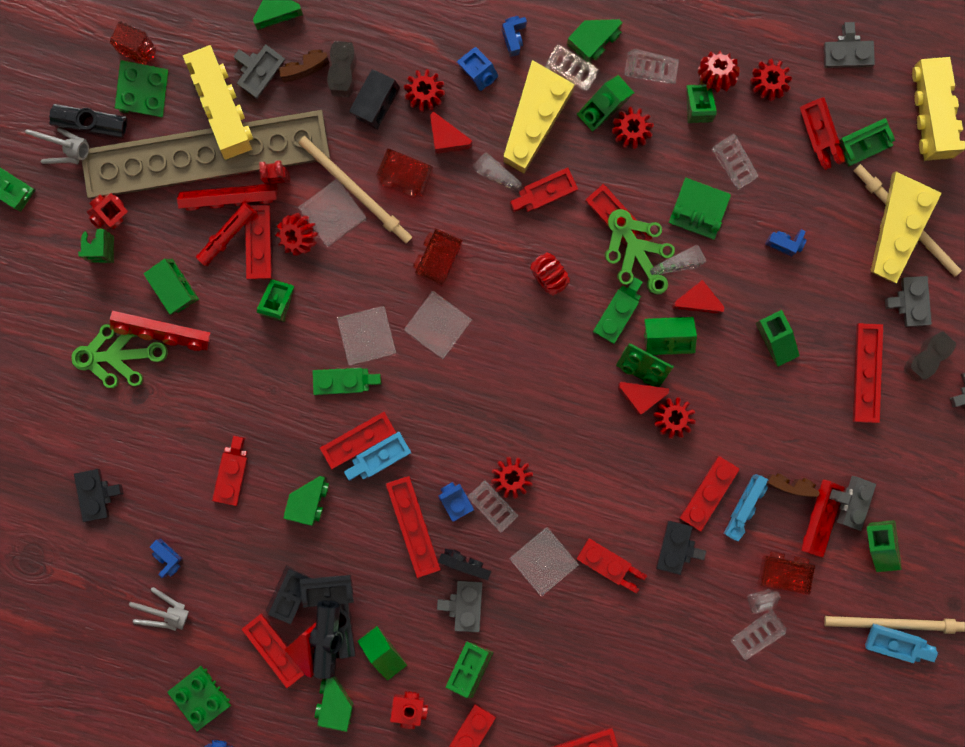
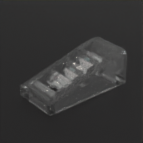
M559 44L556 45L545 68L587 92L599 72V69ZM561 55V56H563L564 58H563L562 62L560 63V65L558 66V65H556L555 63H556V61L558 60L559 56ZM568 60L572 61L573 63L569 70L565 71L564 67ZM579 65L581 66V69L575 77L572 75V73L574 72L576 66ZM585 70L590 71L585 82H582L580 79Z
M634 48L628 52L625 75L675 84L679 59ZM637 59H640L638 68H636ZM646 61H649L648 71L645 70ZM656 62L659 63L658 73H655ZM665 64H669L668 75H664Z
M735 134L730 135L712 148V151L738 190L759 177ZM732 145L733 149L724 154L723 149ZM737 153L739 157L729 163L728 158ZM743 162L744 166L736 171L733 170L732 167ZM748 170L750 174L739 180L737 176Z
M484 153L473 165V170L478 174L514 191L519 192L522 189V183L488 153Z
M695 245L651 268L650 273L651 275L696 269L706 263V258L699 245Z
M486 480L467 496L500 532L505 530L518 517V514ZM487 489L490 493L478 502L476 498ZM494 496L497 500L485 509L483 505ZM501 504L503 508L492 517L490 512ZM508 511L510 515L499 524L496 520Z
M767 589L748 595L747 598L751 612L758 614L774 609L780 600L779 592Z
M770 610L733 637L731 642L746 661L785 635L786 627L775 612ZM771 621L776 631L773 632L767 622ZM761 626L768 635L766 638L758 629ZM752 632L760 641L758 644L750 636ZM743 638H745L752 647L750 650H748L744 643L741 641Z

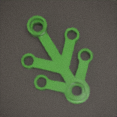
M618 209L613 211L608 218V226L612 230L609 249L605 252L606 261L617 263L621 258L618 249L622 236L627 242L622 268L617 275L618 281L622 284H630L633 281V273L631 271L634 258L636 257L648 277V290L654 294L664 293L667 290L668 281L664 276L657 274L644 251L660 254L663 258H670L675 253L674 246L669 243L658 244L636 239L632 230L647 232L650 237H658L662 233V226L657 222L645 223L633 220L630 213L626 210ZM619 217L625 220L624 225L621 227L617 225ZM653 225H656L658 228L656 234L650 232V228ZM665 246H669L670 253L668 255H664L663 248ZM612 251L617 255L613 261L609 259V253ZM624 272L629 274L627 281H623L621 278ZM657 280L662 281V287L660 289L655 288V282Z
M106 324L100 328L99 334L88 346H80L72 353V363L79 370L85 371L90 369L103 381L105 387L115 388L119 384V378L115 374H108L97 363L108 362L127 378L130 385L137 387L143 383V375L133 371L121 360L149 358L154 362H162L166 359L168 350L160 342H153L148 348L121 350L131 338L138 336L128 333L127 335H120L107 351L97 352L106 340L113 339L116 335L114 330H111L110 336L106 337L104 335V330L110 328V325ZM157 348L162 350L160 357L154 355V351ZM83 354H87L89 357L86 363L81 361ZM137 374L139 376V381L134 384L132 383L131 378L133 375ZM110 376H113L115 379L113 385L107 384V379Z

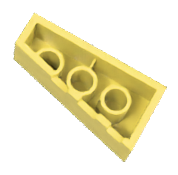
M211 45L183 55L224 160L252 150L249 141L253 140V136L249 126L243 127L241 120L245 119L240 105H234L233 99L237 98L232 84L226 85L224 79L229 78L224 64L218 65Z
M950 57L921 59L912 70L913 81L917 82L915 104L919 106L920 113L917 117V127L922 133V139L919 142L920 153L924 154V161L951 159L965 150V141H960L959 138L960 132L963 130L962 121L956 120L959 107L958 98L951 93L955 89Z
M533 60L503 158V162L522 173L526 172L571 96L575 85Z
M894 172L890 181L891 184L886 199V207L880 226L881 229L871 273L892 283H897L942 193L898 172Z

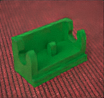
M886 118L839 140V146L843 150L848 167L893 146L892 142L895 141V138Z
M0 167V200L21 212L35 192V189Z
M97 229L96 238L92 240L91 244L87 241L88 233L84 232L82 234L81 251H78L80 258L89 263H114V236L105 229Z
M164 258L143 273L170 315L183 311L199 300L173 259Z
M694 317L645 319L644 340L647 353L651 355L696 352L697 334Z
M466 641L446 688L466 698H473L494 652Z

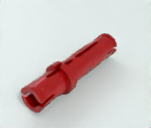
M244 202L215 235H211L209 242L196 255V258L203 265L208 266L220 251H225L229 241L256 214V211Z

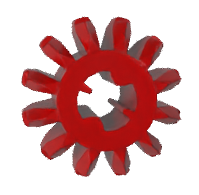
M721 50L717 55L710 51L707 57H703L698 68L700 84H707V91L715 88L718 93L722 88L727 92L730 86H735L738 80L737 77L740 74L737 59H731L730 53L722 55Z
M769 59L767 65L761 61L758 64L759 69H753L752 74L755 77L750 79V84L757 85L753 88V93L762 92L760 99H764L766 95H768L769 101H773L775 95L781 99L784 96V92L790 90L791 87L787 83L792 81V77L786 75L790 69L786 67L782 70L780 68L783 63L782 61H779L776 65H774L773 59ZM771 77H774L776 81L774 84L773 82L769 84L767 78L771 79Z
M417 70L415 72L417 78L409 76L407 79L410 84L404 85V90L408 92L405 95V100H412L410 103L412 108L419 104L420 112L424 111V105H428V109L432 111V103L440 105L441 100L438 97L445 96V91L441 90L444 87V82L437 81L439 78L437 73L433 74L430 78L429 70H425L424 76H421L420 71ZM425 86L428 89L427 95L421 92V87Z
M629 107L628 115L624 111H620V119L614 118L613 124L618 127L612 128V133L619 134L615 139L617 143L624 140L623 148H627L628 144L632 143V148L635 150L638 146L637 141L642 146L646 145L645 138L650 139L652 137V133L648 130L652 129L654 125L653 123H645L650 118L649 114L641 117L642 109L639 108L637 113L634 114L633 108ZM629 124L632 127L634 124L637 126L636 133H634V130L632 132L628 131Z
M300 213L285 216L282 219L283 222L277 225L280 232H277L275 236L281 238L278 245L285 246V253L292 252L296 256L310 252L311 247L317 243L314 237L319 234L313 231L316 223H309V216L302 217Z
M546 252L531 263L533 275L541 287L550 295L554 296L560 293L569 285L570 278L568 273L564 270L559 260L551 253Z
M679 397L675 399L674 405L670 398L666 399L667 407L659 403L657 407L663 413L655 412L653 415L654 417L661 418V421L655 422L654 426H664L659 432L661 435L669 430V439L674 438L675 431L679 438H683L682 429L687 433L692 431L686 424L696 423V420L688 418L689 415L695 413V410L687 412L685 409L690 403L686 401L680 406L681 398ZM672 411L675 412V415H680V419L677 420L678 425H674V422L670 423L669 421Z
M507 457L508 466L505 467L499 461L497 464L503 470L500 472L493 469L492 473L500 475V478L492 479L491 482H501L502 485L498 486L495 491L498 493L503 487L506 488L503 495L505 498L509 496V491L513 490V498L516 499L518 498L516 489H519L525 495L527 491L522 485L532 486V482L525 481V477H532L533 473L528 472L524 474L523 471L529 467V464L526 463L519 468L520 458H517L515 465H512L511 457ZM517 472L516 476H519V481L509 485L507 483L508 479L505 480L506 473Z

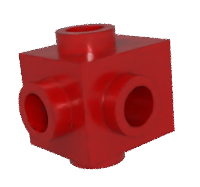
M112 193L105 196L99 194L89 203L92 207L87 211L90 216V222L96 228H111L112 230L124 221L121 217L128 212L123 202ZM101 209L106 210L107 216L101 211Z
M405 691L404 695L395 694L390 722L400 723V727L406 729H415V725L420 726L421 720H426L428 705L424 704V698L419 697L420 693ZM411 707L414 712L408 713L406 708Z

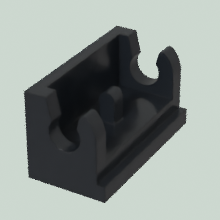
M372 69L349 112L356 116V119L378 130L400 86L395 79Z
M286 565L267 606V614L291 624L302 601L300 579H310V577Z
M352 575L300 579L303 608L315 607L322 600H332L338 602V604L354 603Z

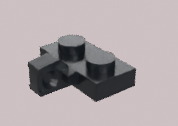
M100 469L74 474L83 522L109 517L107 504L112 503V496L124 494L122 484L108 486L107 481L102 482Z
M667 521L656 569L681 575L684 562L690 563L691 557L700 560L705 559L706 551L694 548L695 541L690 540L692 526Z
M445 548L444 554L441 553L438 563L489 580L491 571L482 568L483 562L472 558L466 562V556L452 549Z

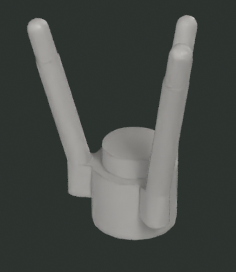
M58 128L57 131L70 139L62 140L29 129L25 130L26 134L63 145L62 150L67 157L42 159V164H78L79 160H84L88 155L89 145L86 139L77 137L62 128Z
M154 587L151 588V591L174 608L169 607L166 613L134 602L129 603L130 607L163 617L165 621L134 619L133 623L139 625L168 628L174 631L177 628L182 630L189 611L184 610V604L176 602Z

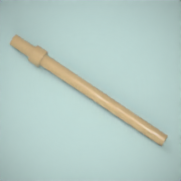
M306 136L300 139L298 143L376 215L389 232L393 231L405 244L412 238L398 224L400 221L396 217L390 216Z
M860 164L853 171L866 184L865 187L871 194L874 192L886 205L888 192L881 186L883 183L877 177L873 178ZM923 230L919 240L956 277L962 270Z
M824 617L825 626L871 628L874 623L891 629L943 631L944 634L965 632V622H956L955 619L932 621Z

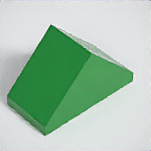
M262 0L253 18V22L257 30L302 16L303 13L300 5L292 0Z
M687 85L688 123H709L716 117L717 110L712 88L707 91V85Z
M271 279L259 303L257 313L263 317L285 322L294 285Z
M378 626L358 640L370 663L387 681L407 666L406 662Z

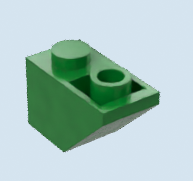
M619 19L584 20L568 37L567 45L587 63L592 59L596 61L605 52L603 47L609 41L614 43L621 35L620 29L623 22Z
M617 75L606 82L577 115L594 132L634 94V91Z
M782 310L755 323L777 367L800 356L794 333Z
M319 476L290 493L283 519L311 526L315 525V521L320 522L323 507H319L321 498H326L329 483H326L327 477Z
M895 520L870 523L867 526L870 553L876 572L902 570Z
M336 676L331 679H322L319 694H324L322 704L317 703L314 717L319 719L317 726L347 732L354 703Z

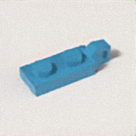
M397 432L357 455L352 460L355 466L344 471V474L349 481L358 475L362 479L371 477L411 454V451L400 432Z
M757 474L752 476L723 534L736 541L741 539L745 533L744 523L752 518L756 507H754L758 498L761 499L767 491L768 486L766 483L768 479Z
M874 623L865 643L867 650L911 663L915 661L920 662V659L935 662L938 655L936 647L928 645L927 640Z

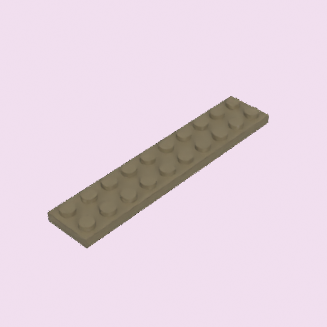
M318 110L242 123L243 127L249 126L253 136V140L249 141L252 150L224 160L212 128L89 148L87 157L82 160L88 199H94L99 194L102 196L110 193L120 195L260 171L259 162L272 164L275 161L281 160L283 167L317 162L298 143L303 136H306L330 159L323 112Z

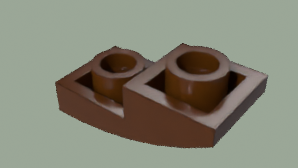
M311 50L308 54L303 55V65H300L298 62L286 63L285 67H279L283 83L307 77L325 67L329 63L327 52Z
M777 473L776 476L768 474L766 478L768 479L767 485L788 494L797 496H818L820 494L815 489L816 484L806 478L802 480L794 479L791 485L788 484L790 480L780 473Z

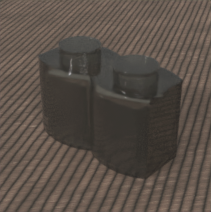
M334 41L330 49L332 66L328 72V86L332 96L350 97L354 88L352 72L356 66V53L352 42Z
M944 331L928 337L922 344L920 352L908 359L904 366V371L916 382L931 377L937 371L940 361L945 360L953 353L956 342Z

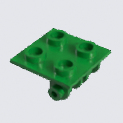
M120 60L114 109H119L121 113H129L130 111L163 117L168 69Z
M685 177L669 223L715 240L731 194Z
M630 343L625 347L622 356L616 364L624 373L634 375L642 379L645 384L655 387L662 385L674 367Z
M202 666L198 667L167 692L196 731L200 730L231 706L228 702L230 699H227L224 693L219 691L221 687L217 688L214 685L216 680L212 682V677L207 672V668L203 669Z

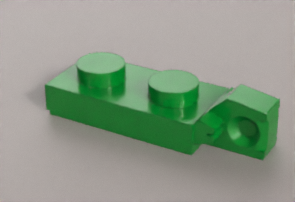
M634 277L628 288L622 285L620 290H617L593 333L614 345L639 303L641 296L637 294V291L643 283L642 281Z
M368 369L313 370L314 395L363 393V391H369V385H381L382 383L381 374H368Z

